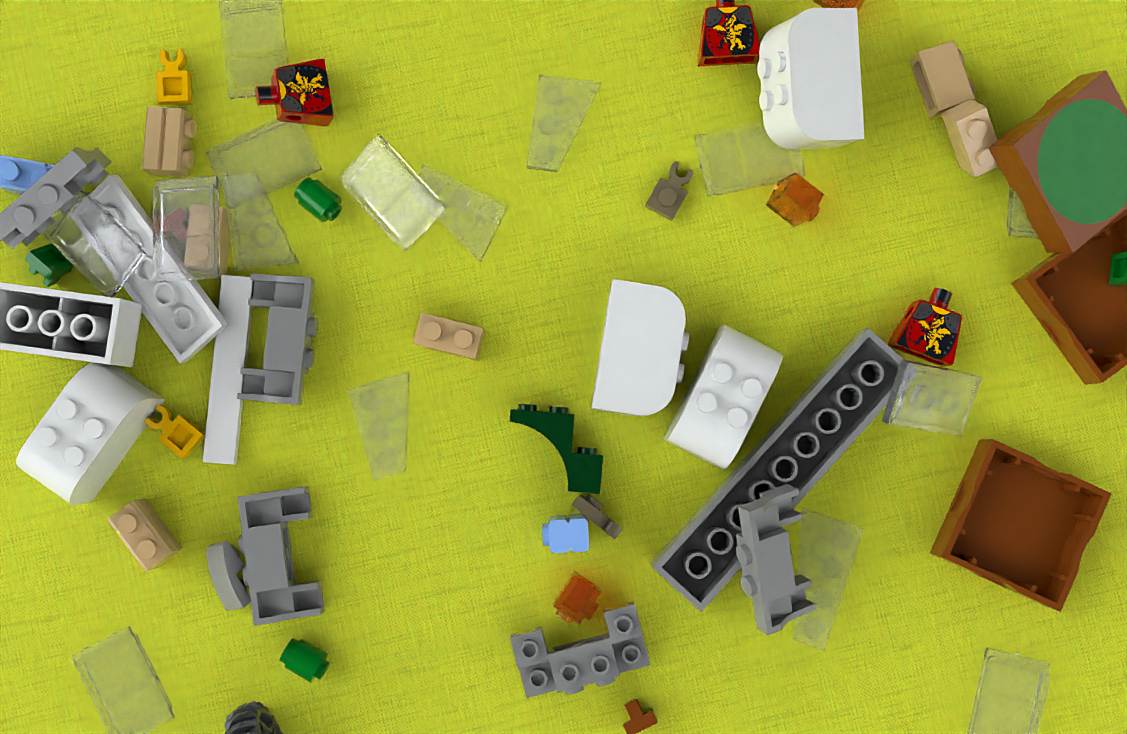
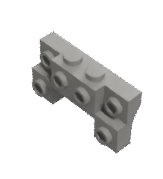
M75 147L0 213V242L3 241L12 249L21 242L25 246L30 244L55 222L50 217L58 209L64 214L78 202L74 197L77 192L89 182L96 186L108 175L104 169L111 161L98 148H95L93 151H85Z
M251 273L254 289L253 298L248 299V305L269 308L263 362L264 370L241 367L240 374H244L242 393H237V399L302 405L305 374H308V369L313 367L315 351L311 349L312 336L315 337L318 331V319L314 318L315 313L312 312L315 280L310 277Z
M788 484L759 493L760 499L738 506L742 532L736 534L738 544L736 555L741 563L743 576L741 578V586L744 593L753 600L757 629L766 635L778 632L791 620L816 610L815 604L807 600L805 595V588L812 586L811 580L801 574L794 576L788 531L781 528L802 520V513L793 510L792 497L799 495V489Z
M309 486L238 496L242 535L239 536L240 552L245 554L246 567L243 568L244 584L249 586L254 626L324 613L321 580L298 584L295 582L288 528L289 521L312 518Z
M634 601L624 607L603 610L609 633L547 649L542 626L536 627L534 631L519 635L517 633L511 634L510 640L526 698L555 690L557 692L565 691L566 695L575 694L584 690V685L596 683V686L608 685L615 681L614 677L620 676V673L649 666L650 661Z

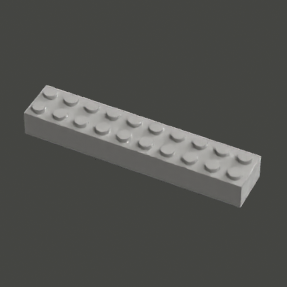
M869 328L858 331L650 563L652 568L702 612L741 568V563L736 555V547L738 546L736 534L742 532L738 506L760 499L759 493L788 484L799 489V495L792 497L794 509L914 375L916 370Z

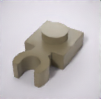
M677 161L670 167L669 182L660 178L645 205L646 208L670 221H673L688 193L680 187L689 183L693 176V170L691 169L685 177L677 176L675 172L679 165Z
M579 494L572 503L575 509L615 539L622 531L618 524L600 511L603 505L590 494L586 498Z

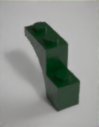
M518 404V410L511 409L510 422L523 424L535 429L544 435L558 450L567 472L568 491L600 494L603 455H596L597 448L578 447L577 453L571 452L574 414H568V408L550 406L549 412L537 411V405Z

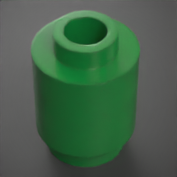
M308 177L295 190L294 197L298 199V204L321 222L333 221L342 210L340 205L341 197L317 179L313 180Z
M292 638L279 661L285 664L284 668L310 683L315 678L321 680L330 665V662L326 661L328 656L326 652L303 639L298 641Z

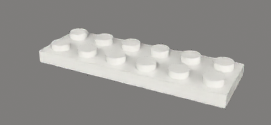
M109 175L70 214L133 301L143 304L142 313L179 363L190 360L229 325L190 271L184 268L182 260L118 175Z

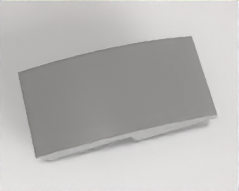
M228 541L211 544L206 548L210 576L220 601L226 611L246 607L251 602V599L247 593L246 585L236 576V573L244 568L239 559L238 551Z

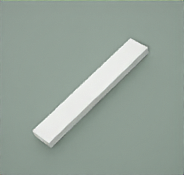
M222 275L218 310L229 325L215 336L203 462L237 464L243 400L237 399V393H242L244 374H240L241 367L247 368L253 310V306L248 305V299L253 298L254 281L251 280V277Z

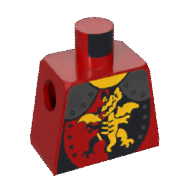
M716 0V7L706 8L703 15L698 67L755 64L759 58L760 44L751 7L748 5L735 6V0Z
M316 59L274 69L271 77L272 85L255 87L257 105H275L277 119L280 122L329 126L334 117L325 59Z
M934 288L929 302L921 299L912 302L890 338L888 346L941 367L953 365L962 315L947 309L952 293L945 289Z

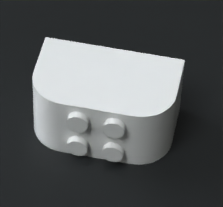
M811 8L771 28L761 41L757 73L759 78H761L759 105L761 110H763L764 127L770 139L778 146L789 150L835 148L863 140L864 121L857 8Z
M617 279L612 280L591 405L592 410L640 417L657 413L670 402L675 392L676 384L682 383L684 364L679 363L680 354L687 350L689 332L684 331L686 321L684 307L680 299L672 291L655 285Z
M0 282V349L133 367L143 304L120 298Z
M725 324L717 330L663 440L718 468L726 469L740 449L781 365L783 354Z
M92 362L76 373L64 387L22 446L16 460V465L69 504L92 503L147 426L145 423L146 418H153L158 411L156 406L162 405L165 399L117 365Z

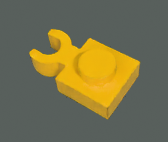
M177 49V59L172 62L169 61L170 56L166 50L160 51V61L165 66V71H156L157 102L161 106L192 104L191 73L188 70H182L187 63V56L182 49Z
M157 405L156 409L161 412L162 420L157 423L152 418H146L145 423L152 429H161L163 434L158 440L181 459H186L205 437V433L185 416L177 415L173 419L169 408Z

